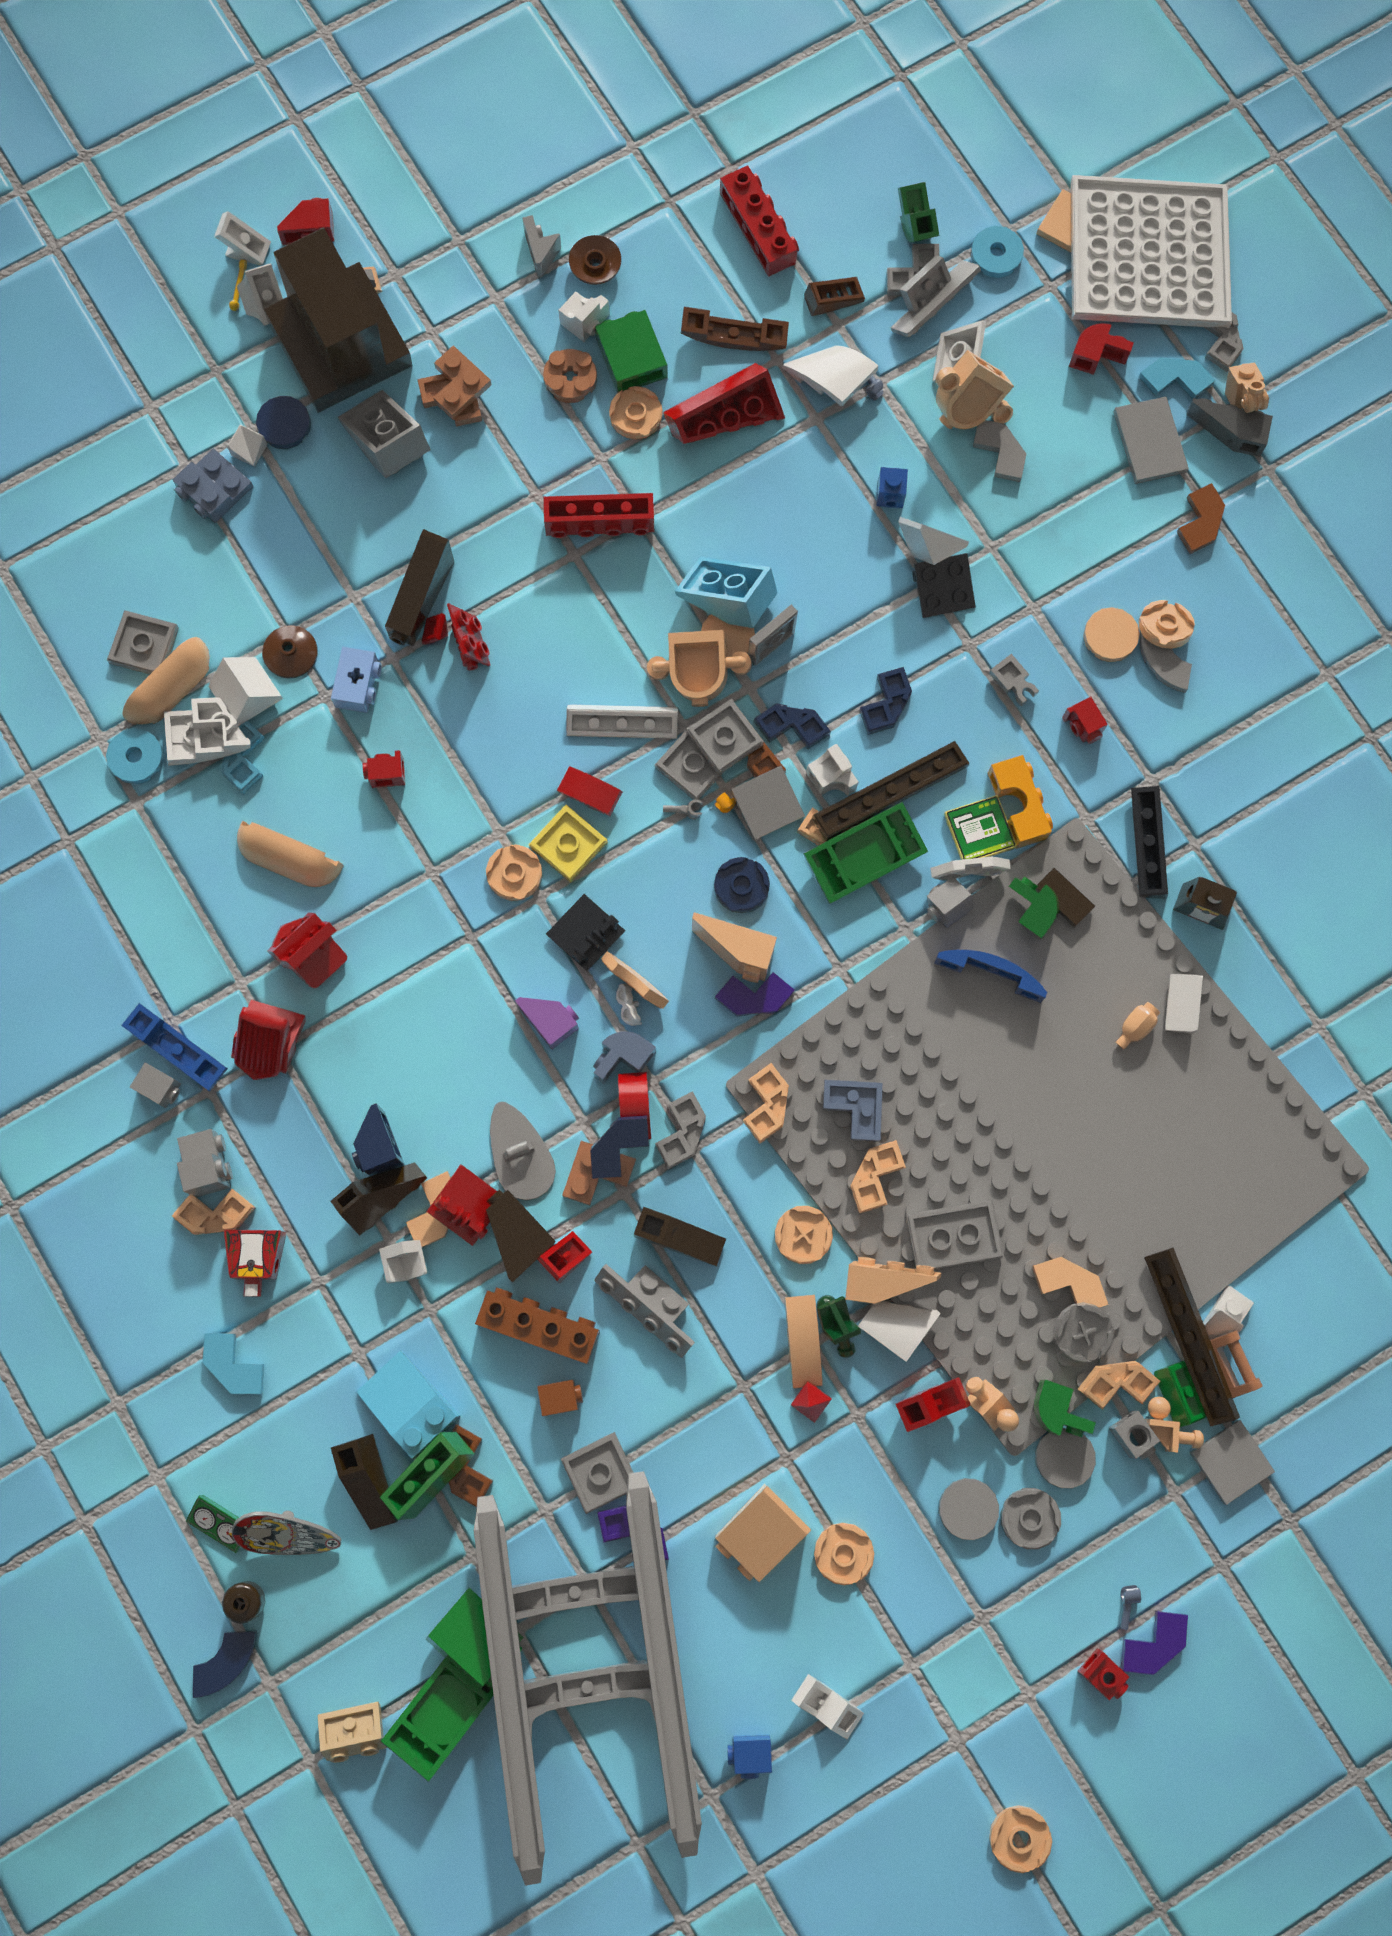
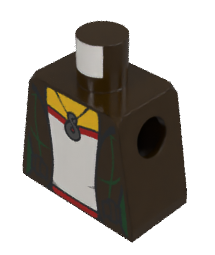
M1197 877L1182 884L1173 910L1223 930L1237 892L1206 878Z

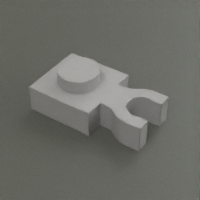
M1012 654L989 672L990 676L1006 694L1011 690L1015 693L1016 701L1020 706H1023L1027 701L1022 694L1023 691H1028L1032 697L1036 696L1039 692L1035 685L1025 681L1029 673Z

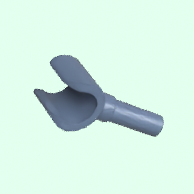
M872 376L868 380L870 385L865 390L867 395L875 401L883 395V382Z
M1136 1585L1124 1586L1120 1592L1123 1602L1120 1628L1128 1630L1131 1604L1141 1603V1591Z

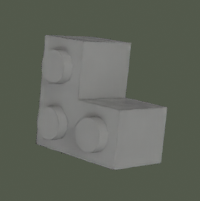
M208 1129L177 1138L182 1162H178L177 1167L183 1192L200 1197L231 1188L229 1180L233 1179L230 1164L224 1161L222 1152L226 1151V1145L222 1135H218V1132L213 1129Z

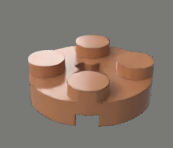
M576 349L554 351L550 354L549 360L544 366L543 377L545 387L554 395V398L561 402H579L590 391L592 393L596 387V366L587 352ZM569 371L577 374V376H573L571 381L567 380V376H563Z

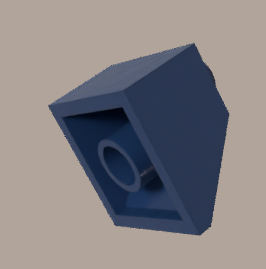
M377 1103L371 1105L353 1143L356 1151L352 1153L357 1169H361L362 1173L365 1172L369 1176L405 1165L385 1111Z

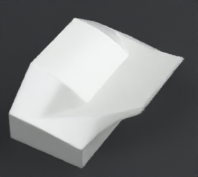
M271 263L245 271L244 279L237 285L246 315L259 319L264 326L268 325V321L263 309L283 299Z

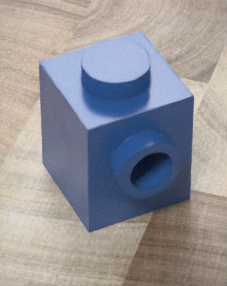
M880 468L876 506L903 508L907 492L908 469Z
M770 1735L733 1736V1745H727L728 1765H734L735 1774H741L743 1779L759 1778V1773H772Z

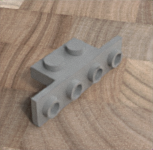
M936 255L900 289L908 312L891 327V331L905 337H911L917 333L921 326L935 316L937 311L948 301L952 300L966 284L973 280L981 271L980 266L962 260L949 272L944 258Z
M607 1264L602 1267L594 1279L600 1289L606 1294L611 1295L627 1313L637 1318L647 1331L655 1334L671 1352L676 1353L682 1358L695 1342L673 1322L686 1309L689 1303L646 1265L629 1283Z

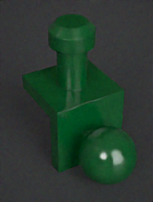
M824 1295L818 1299L816 1304L822 1331L834 1345L839 1344L837 1347L839 1356L849 1358L856 1352L854 1344L850 1342V1338L861 1334V1330L850 1318L847 1303L843 1296L835 1299L833 1296Z

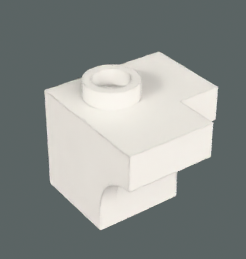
M577 292L558 310L560 324L583 342L590 335L594 336L596 334L595 326L600 325L610 315L609 301L602 295L597 298L591 297L587 299Z
M837 744L828 748L821 757L807 765L806 774L821 796L830 790H840L848 796L857 790L859 783L851 771L852 765Z

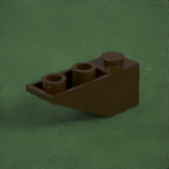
M414 1162L354 1181L330 1202L341 1217L360 1236L366 1230L372 1228L387 1212L394 1209L408 1194L418 1189L427 1177Z
M644 1206L633 1234L637 1239L716 1267L726 1241L724 1237Z
M370 1434L331 1447L338 1477L369 1529L373 1530L398 1522V1519L380 1498L388 1489V1484L374 1435Z

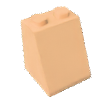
M764 1484L715 1536L719 1541L715 1547L727 1559L733 1556L740 1563L737 1569L749 1581L755 1578L760 1582L811 1529Z

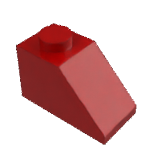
M329 198L302 200L277 226L282 246L297 241L323 227L331 241L335 242L333 212Z

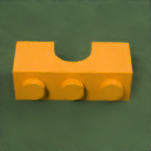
M1023 755L992 764L988 771V776L995 795H998V798L1006 795L1015 796L1023 805L1021 813L1012 815L1008 819V824L1017 845L1015 849L1046 840L1052 832L1053 822L1048 813L1045 814L1042 807L1044 802L1043 795L1039 788H1035L1032 780L1034 772L1029 762L1026 763Z

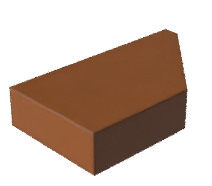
M765 742L763 746L748 756L747 768L755 778L779 766H782L786 773L784 766Z

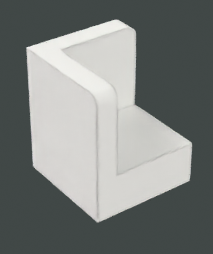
M420 1240L402 1241L379 1249L387 1283L408 1281L427 1274Z

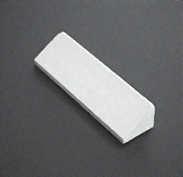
M568 705L566 736L677 739L678 708Z

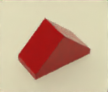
M572 1231L543 1253L537 1260L560 1284L592 1251Z

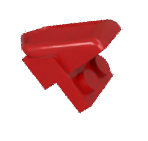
M309 912L303 918L281 925L272 942V946L267 950L284 968L291 969L310 988H318L347 960L346 953L331 936L337 930L330 922H324L315 913Z
M251 1000L248 1007H243L239 1014L238 1027L233 1038L231 1058L234 1059L235 1065L253 1080L272 1078L280 1072L286 1074L296 1052V1042L306 1022L305 1015Z

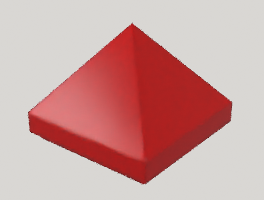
M440 613L426 618L422 644L426 645L449 636L445 614Z
M807 1381L791 1403V1406L815 1423L832 1398Z

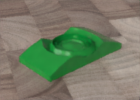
M903 802L809 850L803 855L830 904L927 853L928 850Z
M444 1658L380 1742L429 1782L494 1696L493 1686L489 1687L485 1684L479 1689L451 1662Z

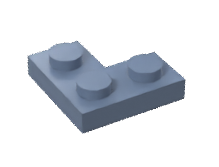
M824 1080L823 1110L852 1112L851 1140L880 1142L883 1083Z

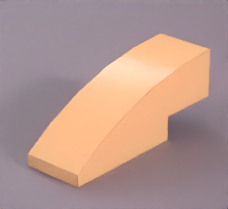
M815 1295L785 1297L784 1303L793 1388H802L807 1381L814 1386H822Z

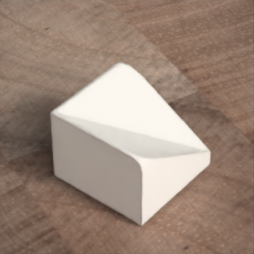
M239 425L227 448L231 456L255 467L267 447V442L263 435Z

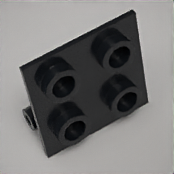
M967 553L949 556L935 565L925 561L914 563L915 571H912L913 581L917 582L922 618L976 608Z
M583 894L546 935L583 969L588 971L626 930L618 924L619 921L613 915L609 916L587 895Z

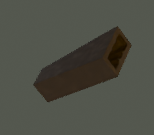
M423 529L385 624L388 636H390L389 638L399 645L407 643L414 646L454 564L449 539Z

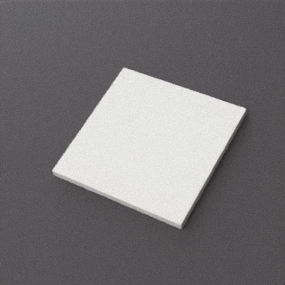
M1072 175V319L1230 328L1232 324L1227 185Z

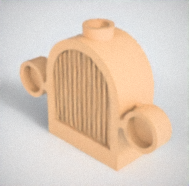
M969 350L964 353L953 368H943L936 375L935 381L938 385L936 403L943 413L939 420L947 428L952 429L954 426L958 429H970L983 423L989 416L994 422L1002 424L1011 419L1013 409L1003 399L1014 385L1001 370Z
M724 630L668 633L669 660L666 661L663 657L656 656L647 663V671L653 679L662 680L670 672L673 685L684 698L692 701L693 707L708 706V701L714 699L722 692L727 682V669L731 668L737 675H745L752 667V661L745 652L738 651L732 654L731 657H727L726 634Z

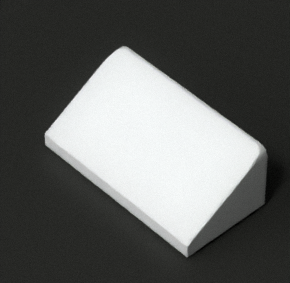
M1170 974L1164 1031L1188 1034L1197 1033L1203 976Z

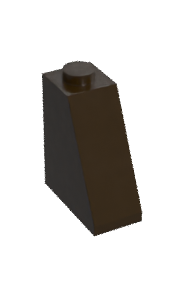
M499 1189L487 1200L490 1206L486 1211L507 1276L514 1282L556 1241L508 1189L504 1193Z

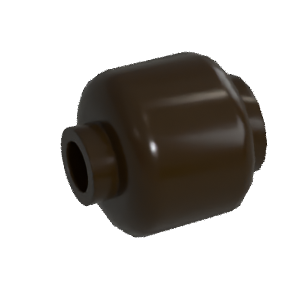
M243 1581L236 1583L228 1588L223 1596V1612L234 1623H248L257 1618L264 1610L265 1594L262 1588L254 1582Z

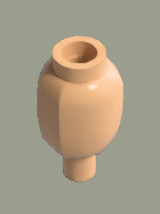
M1149 1002L1144 1006H1137L1124 1021L1122 1026L1123 1034L1115 1043L1124 1050L1131 1041L1137 1042L1145 1038L1158 1022L1157 1016L1160 1014V1011Z

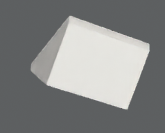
M978 321L940 334L933 382L936 383L935 378L940 370L946 367L953 368L967 350L981 357L986 327L985 321Z
M902 517L898 521L911 556L935 565L968 546L969 541Z
M256 657L223 658L209 684V688L214 696L221 698L229 714L237 721L238 726L283 699Z

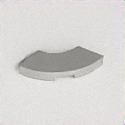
M1140 631L1139 643L1144 662L1148 664L1160 682L1174 690L1186 693L1192 664L1181 660L1172 649L1161 648L1151 644L1143 637Z

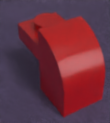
M1110 324L1092 325L1086 328L1079 336L1068 367L1094 375L1100 357L1125 365L1134 342L1128 341L1122 336L1110 335Z
M647 1072L618 1074L620 1117L647 1116L648 1139H651Z
M959 1377L930 1387L896 1403L907 1432L933 1423L941 1417L971 1405Z

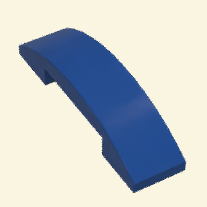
M947 950L939 952L934 961L937 965L959 973L962 972L965 964H969L1018 983L1015 994L1039 1003L1046 998L1048 993L1027 971L1004 958L990 953L975 950Z
M140 1003L121 1025L208 1091L212 1090L228 1069Z

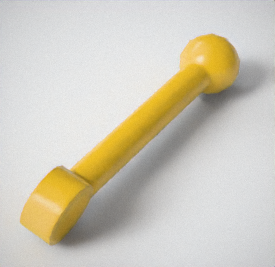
M240 259L239 273L233 300L229 303V308L232 311H237L240 307L237 285L243 280L244 271L247 269V260Z

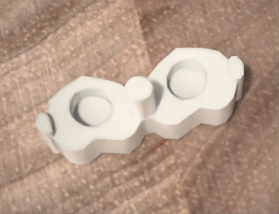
M627 983L620 984L616 992V1000L623 1006L621 1009V1019L630 1026L641 1025V1018L636 1010L639 1002L633 1001L632 987Z

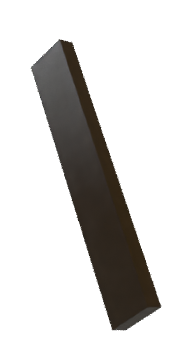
M953 741L813 815L812 819L824 839L828 841L967 768L969 761L956 741Z
M1174 1247L1144 1257L1210 1427L1239 1419V1412Z

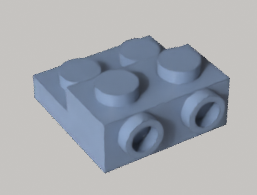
M214 448L196 465L191 461L172 479L176 486L174 489L175 493L185 502L189 499L194 504V510L203 519L209 517L214 523L254 487L247 477Z

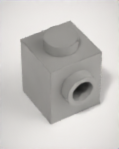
M954 876L942 885L935 886L927 895L929 906L927 911L935 922L941 921L946 928L973 909L971 894Z

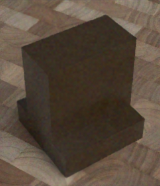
M324 227L274 251L287 297L263 310L268 324L317 413L413 366L406 344L361 263L357 262L346 268Z

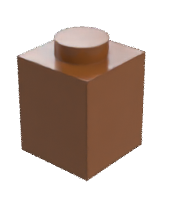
M574 1380L537 1386L542 1416L579 1410L578 1403H583L581 1385L575 1386Z

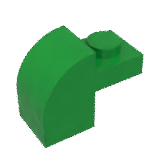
M926 182L898 188L902 212L900 220L906 239L909 242H915L940 236L936 210L929 207Z
M1025 876L1022 880L1015 877L1008 887L1031 902V905L1018 922L1040 938H1044L1057 920L1059 914L1058 898L1048 885H1045L1038 893L1036 891L1038 885Z
M1044 1379L1040 1380L1034 1399V1413L1042 1428L1055 1436L1061 1435L1063 1426L1066 1427V1433L1082 1438L1084 1433L1093 1434L1096 1422L1067 1413L1074 1389Z

